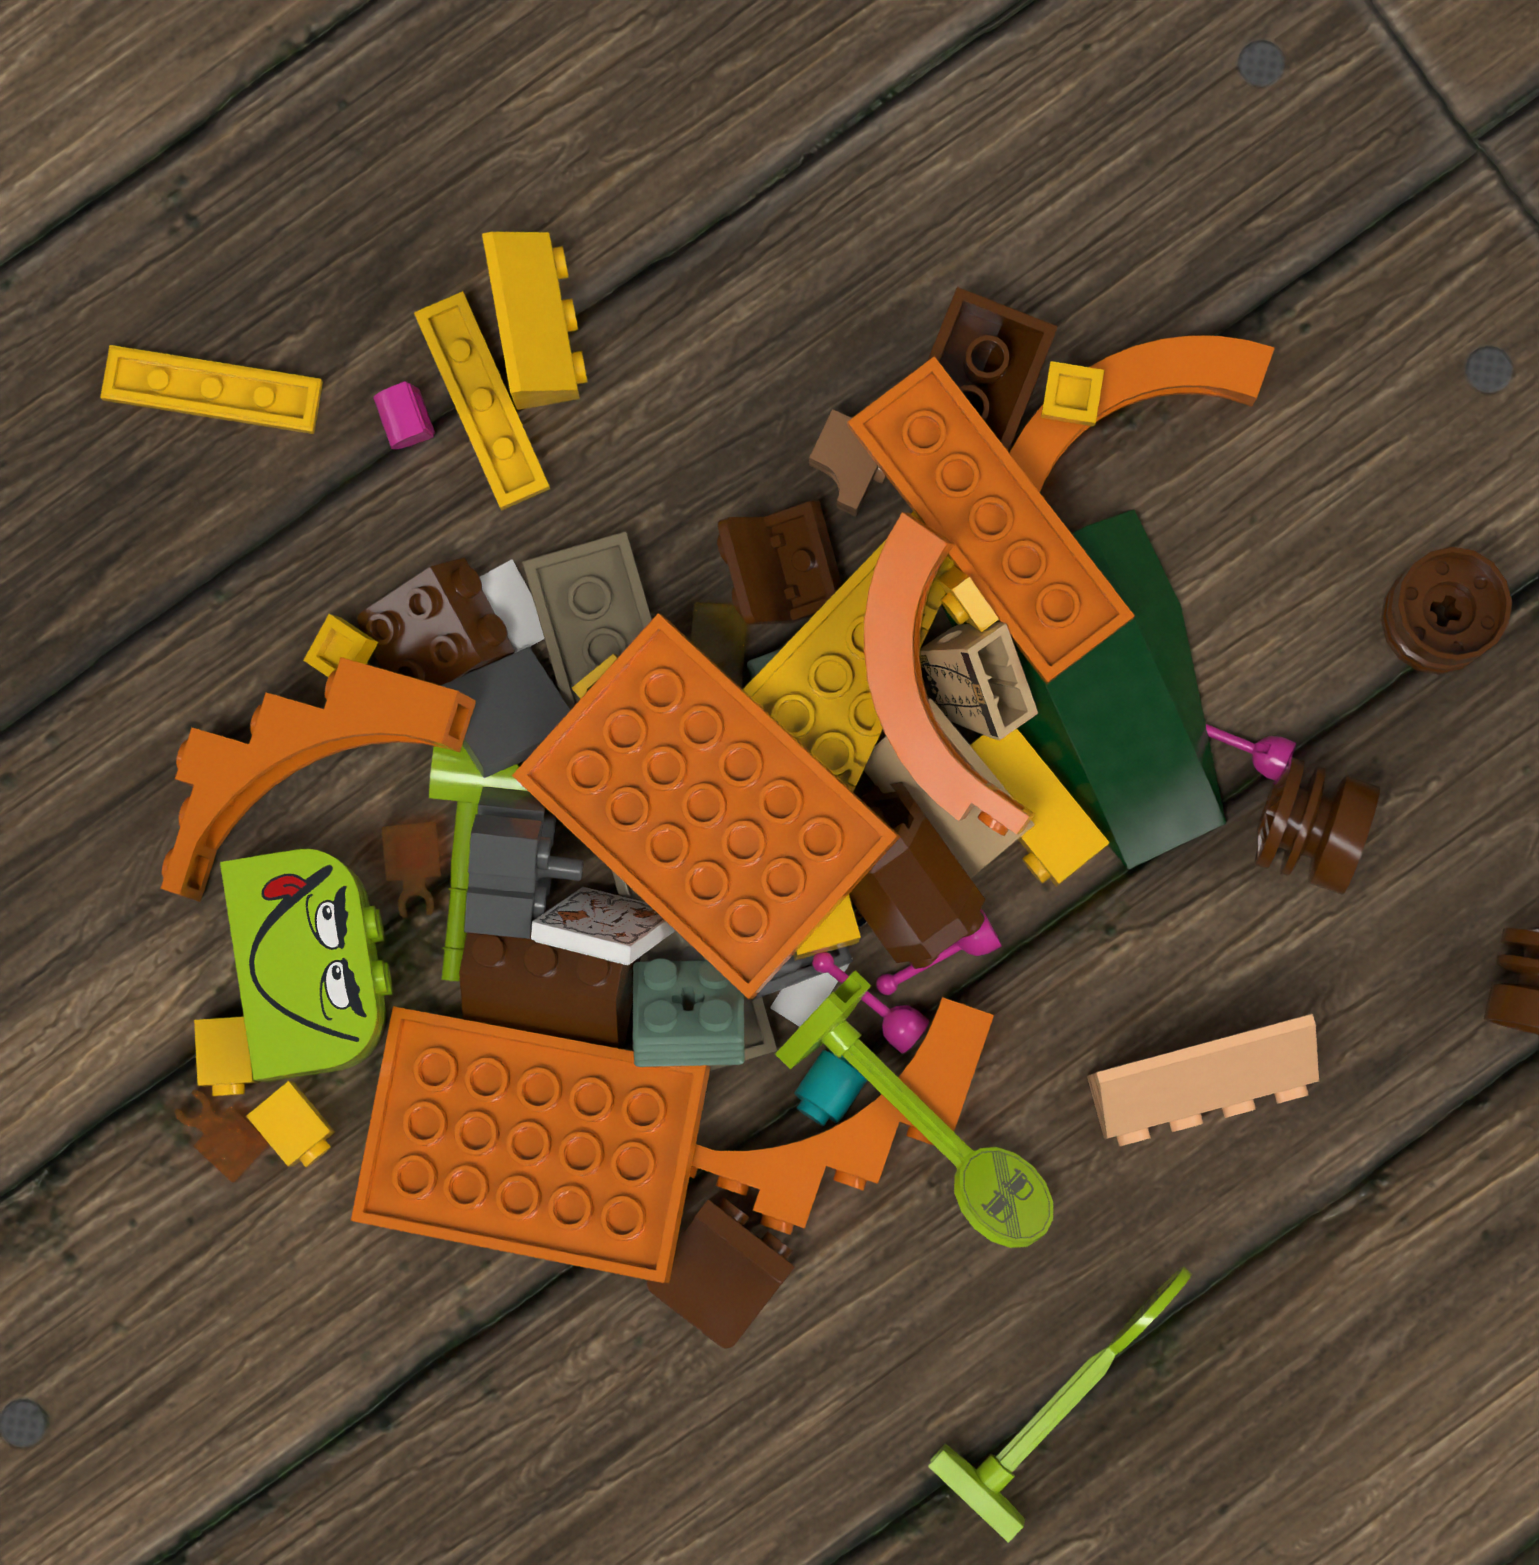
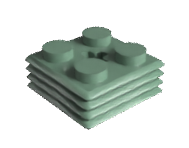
M654 959L652 961L634 963L633 1050L635 1066L743 1064L745 1061L744 995L707 960L669 961L667 959Z

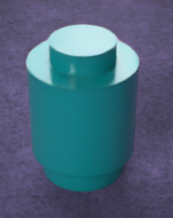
M822 1050L794 1092L802 1100L797 1109L821 1126H824L828 1119L839 1123L868 1080L843 1056L838 1058L830 1050Z

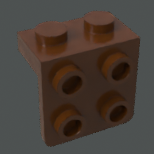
M809 501L765 517H727L718 521L719 535L717 545L722 559L728 564L733 581L732 601L736 611L748 625L787 624L810 618L842 586L820 501Z
M465 557L430 566L358 615V625L361 631L378 642L373 653L382 669L440 686L460 678L473 669L494 663L515 652L508 639V632L504 622L494 613L482 590L480 577L469 566Z
M723 1198L718 1205L708 1199L677 1240L669 1284L647 1280V1288L653 1295L720 1347L728 1349L738 1342L777 1289L793 1271L795 1265L787 1260L793 1252L792 1249L768 1231L760 1239L744 1226L750 1217L726 1198Z

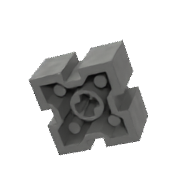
M483 787L478 804V814L475 815L471 830L468 867L469 884L466 897L464 932L530 939L532 921L545 913L547 895H550L552 878L577 881L582 879L584 865L582 859L550 856V849L553 847L555 838L556 817L553 814L547 813V808L529 791Z

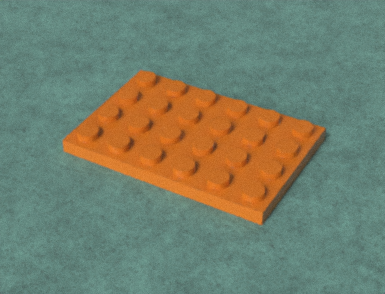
M659 613L512 775L748 999H753L901 837L669 620Z
M393 1006L351 1221L669 1284L711 1066L637 1067L634 1064V1051Z

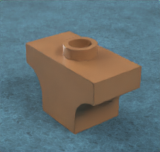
M832 409L809 457V466L826 473L835 481L839 491L837 508L856 517L873 480L883 484L886 475L847 426V422L852 417Z

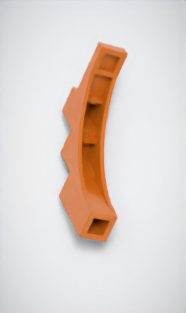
M340 657L337 670L331 672L326 682L325 699L327 701L324 709L266 692L263 703L256 708L251 719L250 731L252 737L249 744L191 727L188 739L181 744L176 758L178 771L175 779L193 786L190 797L186 798L179 812L180 829L174 848L169 850L163 861L162 877L164 879L160 889L201 902L217 850L232 828L274 786L296 771L322 758L348 749L385 743L425 744L460 753L476 700L454 689Z
M942 997L926 1037L913 1059L898 1078L954 1132L994 1015ZM881 1094L853 1117L828 1131L799 1142L750 1151H715L696 1144L690 1177L695 1178L699 1168L719 1175L715 1186L744 1196L747 1195L750 1186L760 1189L753 1211L763 1214L760 1225L791 1235L794 1225L805 1228L826 1166L836 1170L833 1178L834 1181L864 1191L867 1181L879 1183L899 1123L909 1126L906 1134L907 1137L930 1145L933 1144Z

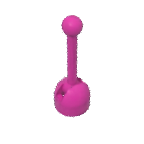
M1206 724L1209 737L1251 753L1253 765L1257 771L1274 781L1285 770L1297 744L1279 736H1268L1257 743H1252Z
M982 908L980 911L984 915L985 920L977 932L958 940L940 953L938 958L925 968L915 969L910 965L894 975L882 974L876 982L878 991L883 995H891L897 990L898 984L960 950L974 956H981L1002 947L996 932Z
M822 952L813 957L812 964L816 971L829 973L841 984L849 977L834 964L833 956L830 953ZM868 991L861 999L884 1018L882 1024L883 1035L889 1044L902 1054L915 1044L929 1024L928 1018L908 1005L895 1006L889 1009Z

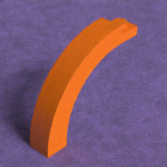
M1182 336L1136 345L1110 355L1090 366V368L1104 370L1096 423L1113 412L1136 402L1177 394H1200L1221 397L1252 407L1258 397L1274 347L1249 340L1223 336ZM1043 405L1024 427L1009 452L1039 492L1058 459L1084 431L1091 427L1041 418Z
M902 512L887 537L876 563L868 591L864 619L866 673L875 710L885 735L899 760L916 783L939 806L960 821L968 816L975 805L982 810L977 818L986 826L1003 836L1006 835L1008 830L1017 835L1025 830L1035 813L990 783L960 756L945 736L927 698L920 662L922 616L927 596L937 571L954 543L912 514Z

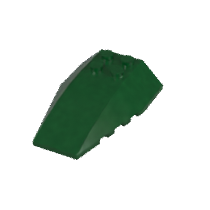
M1135 509L1087 525L1071 533L1135 617L1048 684L1043 681L1014 643L1038 711L1037 715L1017 729L1110 842L1108 847L1127 870L1226 824L1182 607ZM941 603L951 627L957 626L958 624Z

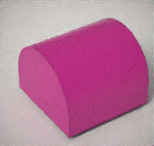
M405 381L389 387L373 397L391 449L409 447L434 438L433 434H435L419 388Z

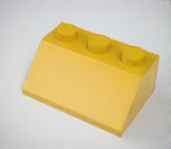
M549 232L482 233L509 388L516 409L522 410L580 399L578 384L587 383L588 381L582 351L572 352L568 332L578 330L573 299L562 300L559 279L569 278L563 246L553 248Z

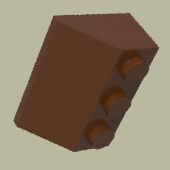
M959 287L956 288L928 360L935 356L1007 451L1010 449L1058 326Z
M467 932L459 971L463 1019L624 1050L633 1002V965L636 962H640L641 956L631 964L625 965L538 943L532 940L531 936L530 939Z

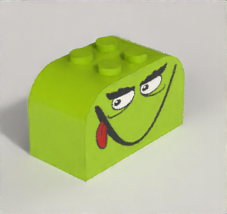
M296 849L220 862L253 1080L266 1083L351 1068L364 1061L373 1053L382 1039L386 1025L384 996L392 995L393 989L389 965L387 962L384 963L383 960H378L375 942L384 941L380 910L375 909V906L369 905L367 892L359 877L338 859L325 852L313 849Z

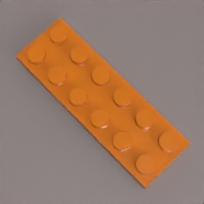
M935 356L847 422L849 429L919 520L954 543L947 556L957 569L971 578L999 618L998 622L1007 624L1013 642L1046 684L1135 617Z

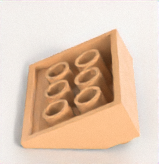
M1313 1014L1088 1075L1087 1078L1104 1139L1117 1136L1119 1146L1151 1138L1148 1127L1169 1122L1172 1132L1203 1124L1201 1113L1222 1108L1224 1118L1256 1110L1253 1099L1275 1094L1277 1104L1308 1096L1306 1085L1319 1081L1316 1024Z

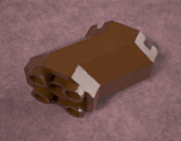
M902 782L890 784L895 792L882 793L878 786L867 787L856 795L901 837L849 893V898L896 963L909 962L915 969L925 968L931 965L944 950L961 938L968 937L981 928L985 918L980 910L986 899Z

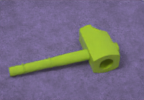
M463 745L460 753L449 749L433 747L429 784V798L457 801L451 855V888H448L450 890L445 947H442L444 949L441 979L449 981H460L459 971L467 932H464L469 884L470 838L475 815L478 814V804L483 787L528 791L512 776L521 766L520 763L483 778Z

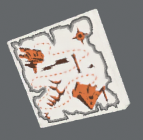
M582 887L532 921L531 939L538 943L629 965L676 930L646 902Z

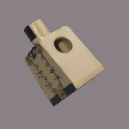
M996 622L983 632H980L970 624L957 625L920 648L923 682L929 684L935 704L949 721L990 738L1001 740L1038 714L1006 623Z

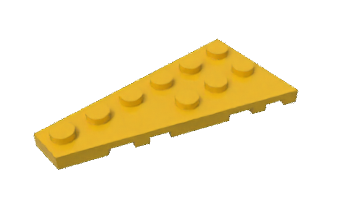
M914 512L911 513L913 516L918 518ZM886 540L743 689L852 792H854L883 729L873 704L867 680L864 656V619L873 573ZM946 556L937 571L927 596L920 630V648L941 605L940 599L946 594L937 578L955 566L948 556Z

